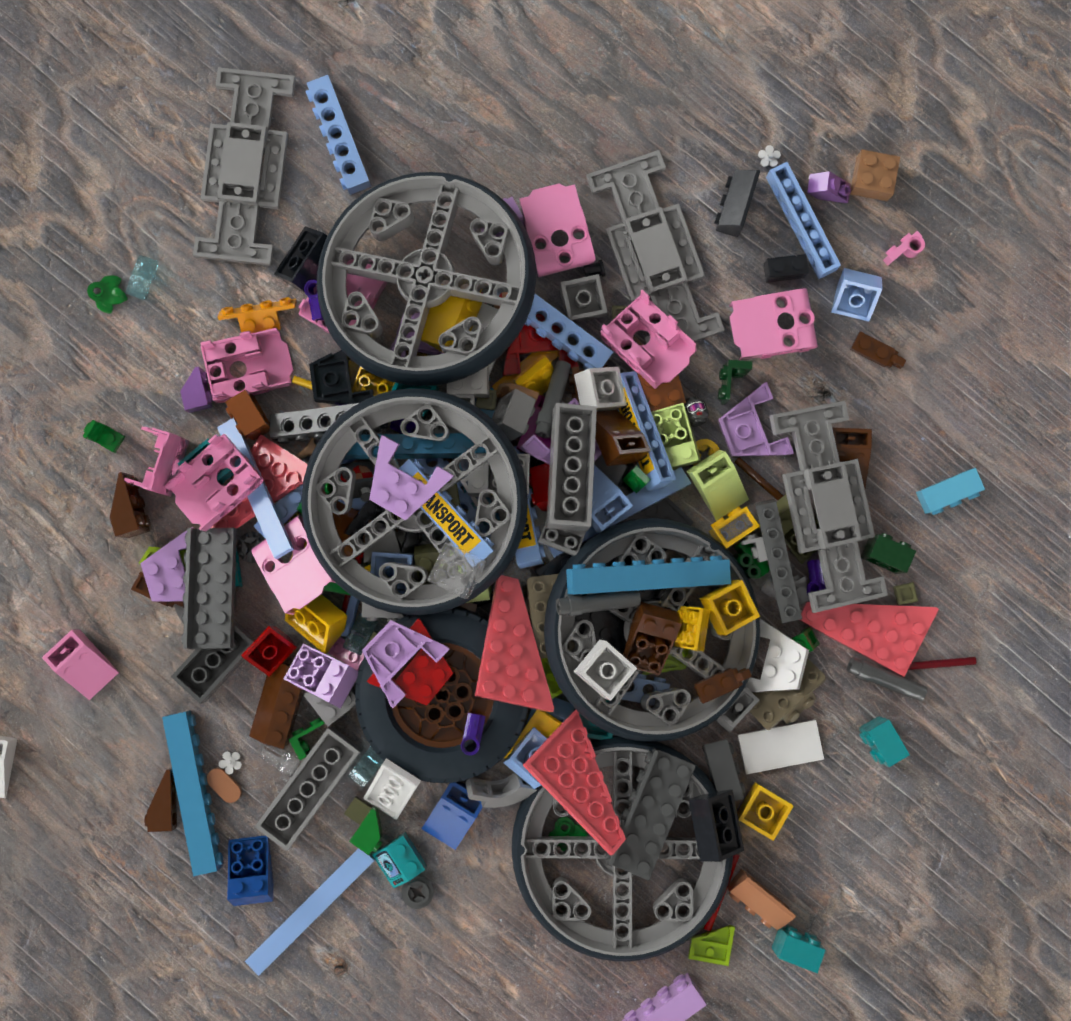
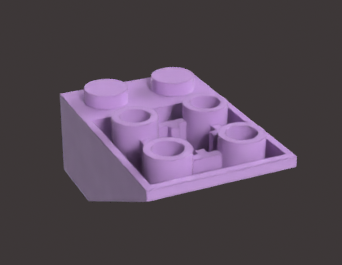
M303 643L284 680L341 709L357 679L358 671Z

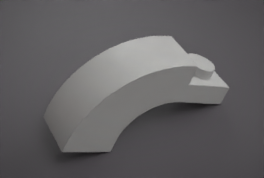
M515 772L509 777L498 781L470 778L465 782L468 798L481 801L482 807L487 808L504 807L518 803L537 791V788L533 789Z

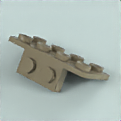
M559 574L529 577L527 579L528 597H525V605L540 658H547L544 640L545 612L552 587ZM573 640L567 644V649L572 651L575 647Z
M807 658L799 690L753 692L759 699V702L749 712L766 730H771L781 720L788 725L790 722L796 721L804 709H808L814 704L816 697L813 691L825 682L826 676Z

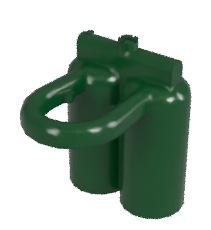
M750 554L733 555L748 579H756L760 576L761 570L757 565H752L753 558Z

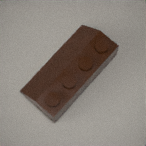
M284 662L270 677L266 676L249 735L263 744L285 749L289 745L288 739L291 738L304 693L303 689L284 680L291 664Z

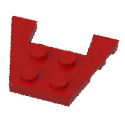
M536 314L538 321H545V317L542 314ZM524 324L517 338L507 349L502 374L503 376H512L521 373L519 354L558 351L559 361L568 362L571 368L579 367V365L567 356L568 353L563 349L555 348L551 344L552 341L547 337L539 336L536 333V329L531 325L526 326ZM552 326L554 333H561L558 326Z
M418 618L410 629L433 639L423 622ZM421 648L396 680L392 678V680L406 693V698L428 705L454 672L444 656L436 663ZM373 673L367 680V682L374 686L380 687V684L375 674Z

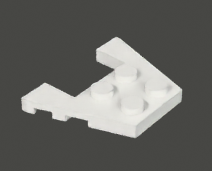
M760 618V637L770 639L761 679L750 677L745 687L751 692L799 690L809 650Z

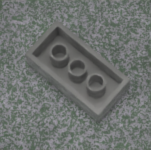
M234 620L233 649H195L174 672L171 678L200 704L205 703L245 660L241 655L256 639Z

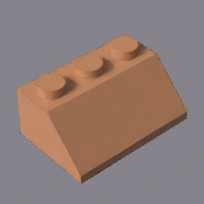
M742 868L728 885V890L731 892L729 896L737 903L741 900L746 905L745 909L753 916L757 913L762 918L760 921L769 929L773 926L776 930H779L796 917L789 906Z

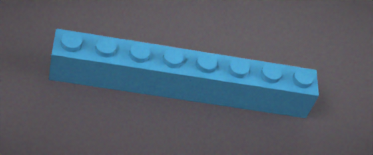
M438 433V434H435V435H436V437L440 438V437H442L445 433ZM450 433L445 441L413 438L404 434H378L380 438L384 435L400 444L394 454L395 459L457 458L475 445L463 433ZM371 434L361 435L362 440H369ZM356 442L343 460L370 458L360 444ZM379 446L376 447L373 451V454L376 458ZM479 447L475 453H486L484 447Z
M710 556V560L703 561V557H691V561L684 562V558H672L671 563H665L664 559L652 560V564H645V560L632 561L633 565H625V561L613 562V566L606 567L605 563H593V567L585 568V564H573V569H566L568 594L575 595L731 584L730 559H722V556Z
M191 710L162 717L193 876L216 872L222 868L223 855L221 852L219 853V835L214 830L216 821L215 815L211 813L210 809L212 803L211 795L207 793L206 789L208 784L207 775L203 773L202 769L204 759L203 755L199 754L198 749L200 739L199 735L195 733L196 719Z

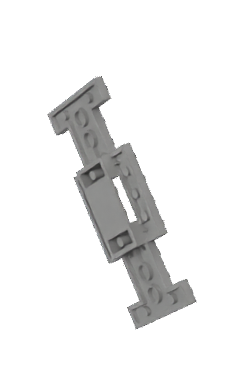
M218 67L216 88L234 91L230 122H227V125L210 123L200 199L202 201L219 203L215 239L195 237L193 251L195 258L272 266L274 246L258 244L255 241L260 207L279 209L289 134L284 131L270 130L274 95L294 97L295 76ZM266 148V149H265V156H264L262 180H261V186H260L259 180H260V172H261V165H262L263 149Z
M660 150L587 174L586 178L592 195L611 189L623 223L606 228L605 231L630 301L633 302L641 295L640 291L644 290L650 296V300L667 316L671 315L678 321L677 325L694 342L724 332L725 329L718 312L702 318L699 317L687 283L704 278L705 274L680 205L676 204L664 209L659 207L650 182L649 175L666 169ZM631 240H632V242H633V245H634V248H635V250H636V253H637V256H638V259H639V262H640V264H641V267H642V270H643V273H644V276H643V274H642V271H641V268H640V265H639V263H638V260H637V257H636V254H635V251H634V249H633V246H632V243H631ZM650 336L644 338L646 344L650 341Z
M845 401L770 415L773 435L792 432L800 471L782 475L799 553L818 550L826 589L808 593L812 613L888 596L884 576L865 579L857 541L873 538L875 534L858 459L845 462L839 461L832 424L849 420ZM809 489L812 490L820 529H816L808 492Z

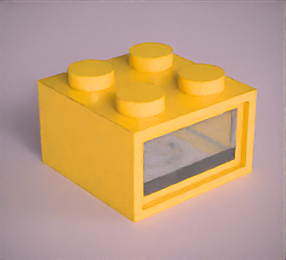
M739 506L727 514L728 519L725 520L722 517L711 524L712 529L708 532L711 537L720 542L725 548H728L760 526L747 506L743 509Z

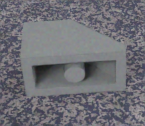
M745 687L731 707L716 721L730 733L759 702V699Z

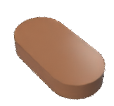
M215 768L208 773V785L225 802L233 803L241 797V786L229 774H226L224 769Z

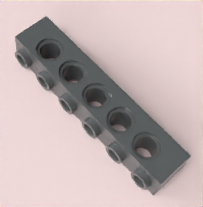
M359 403L270 414V438L277 440L281 444L290 443V440L295 439L296 441H307L308 438L312 437L314 439H321L328 428L341 415ZM331 419V423L327 427V422ZM313 422L312 427L309 429V424ZM388 423L375 428L374 430L376 432H381V429L388 428Z
M770 499L757 502L755 507L781 621L786 623L800 620L802 615L776 500Z

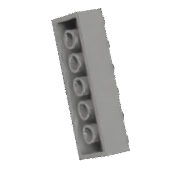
M556 403L553 408L546 528L587 532L591 527L597 406Z
M333 726L328 727L255 825V828L288 851L363 749Z

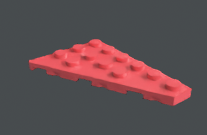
M260 435L250 451L273 503H275L303 484L308 464L265 436ZM235 486V487L233 488V490H232L233 496L238 493V491H239L238 486ZM248 497L211 528L234 527L237 529L255 517Z
M501 575L495 583L475 696L546 712H554L553 701L519 579Z
M806 602L801 611L802 619L799 621L888 670L905 677L939 609L922 606L850 604L812 613L810 602Z
M575 709L530 756L523 766L611 856L624 843L626 838L623 830L620 828L619 818L615 815L611 804L612 799L607 785L603 781L602 771L598 768L595 759L596 755L591 741L588 739L586 727L583 726L579 712Z

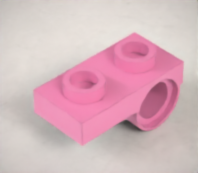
M918 231L913 235L910 233L905 235L900 240L902 242L901 245L898 247L894 245L885 252L888 255L883 259L887 266L890 265L902 254L909 258L916 257L925 247L922 235ZM910 243L915 244L917 246V250H913L910 247Z
M341 636L328 652V654L359 671L364 658L363 648L354 645Z

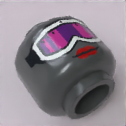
M696 396L687 398L684 406L691 427L705 424L706 419L709 417L705 401L697 399Z

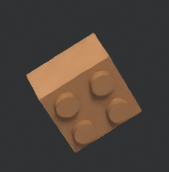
M862 149L856 157L850 194L888 201L894 195L900 157Z

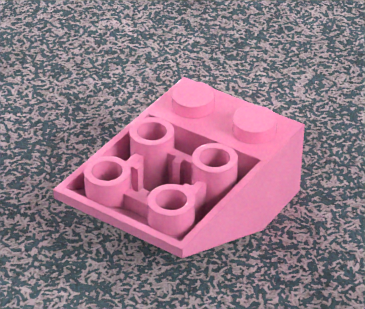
M80 629L71 630L42 657L56 674L88 700H91L119 674V671Z

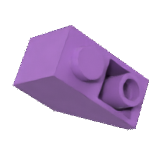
M830 171L810 174L807 193L819 200L848 203L851 184Z
M200 367L194 368L180 391L184 410L189 413L212 408L211 402H213L211 390H208L207 383H209L207 372Z

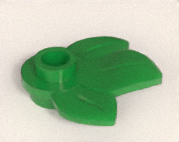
M114 275L105 276L100 282H93L88 286V296L96 302L97 308L100 311L111 314L113 304H121L127 301L126 294L118 288L122 280L120 277ZM95 288L101 289L100 294H95L93 291Z
M565 816L556 820L555 828L548 836H587V833L581 825L574 824L571 818ZM563 824L568 825V829L563 830L561 829V826ZM565 843L557 845L560 846L562 852L568 847Z

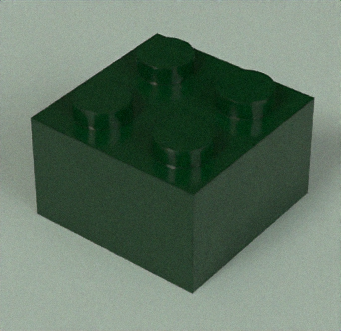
M885 533L881 535L876 534L875 537L868 538L861 554V559L895 574L908 572L916 550L911 549L912 545L900 541V543L892 540V536Z

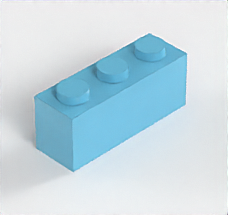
M973 468L917 491L916 494L924 513L932 512L935 515L943 512V507L950 505L952 508L962 504L961 500L966 497L971 500L980 496L979 492L985 490L976 468Z

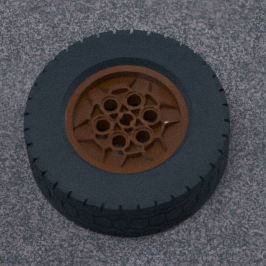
M459 608L434 614L406 615L395 622L411 628L419 618L433 640L450 648L444 655V658L451 669L455 671L456 679L454 681L448 680L441 688V691L446 690L448 692L447 699L444 697L440 699L437 693L428 705H424L404 697L392 708L382 689L367 682L373 671L364 656L359 668L355 690L356 711L362 731L370 746L382 760L385 761L387 758L421 781L452 783L478 776L496 765L512 749L522 732L529 708L475 696L489 619L472 611ZM417 653L394 675L393 678L395 680L408 666L412 659L417 655ZM461 686L467 687L469 691L468 696H459L458 688ZM453 705L459 706L461 709L460 715L453 716L450 713V707ZM432 708L439 709L441 715L438 719L430 716ZM468 713L486 716L480 748L474 755H466L461 749ZM467 740L465 742V748L468 751L476 749L477 744L474 740Z

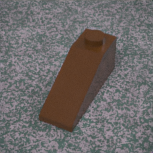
M172 768L165 771L145 815L144 823L147 827V832L173 831L177 828L176 786Z

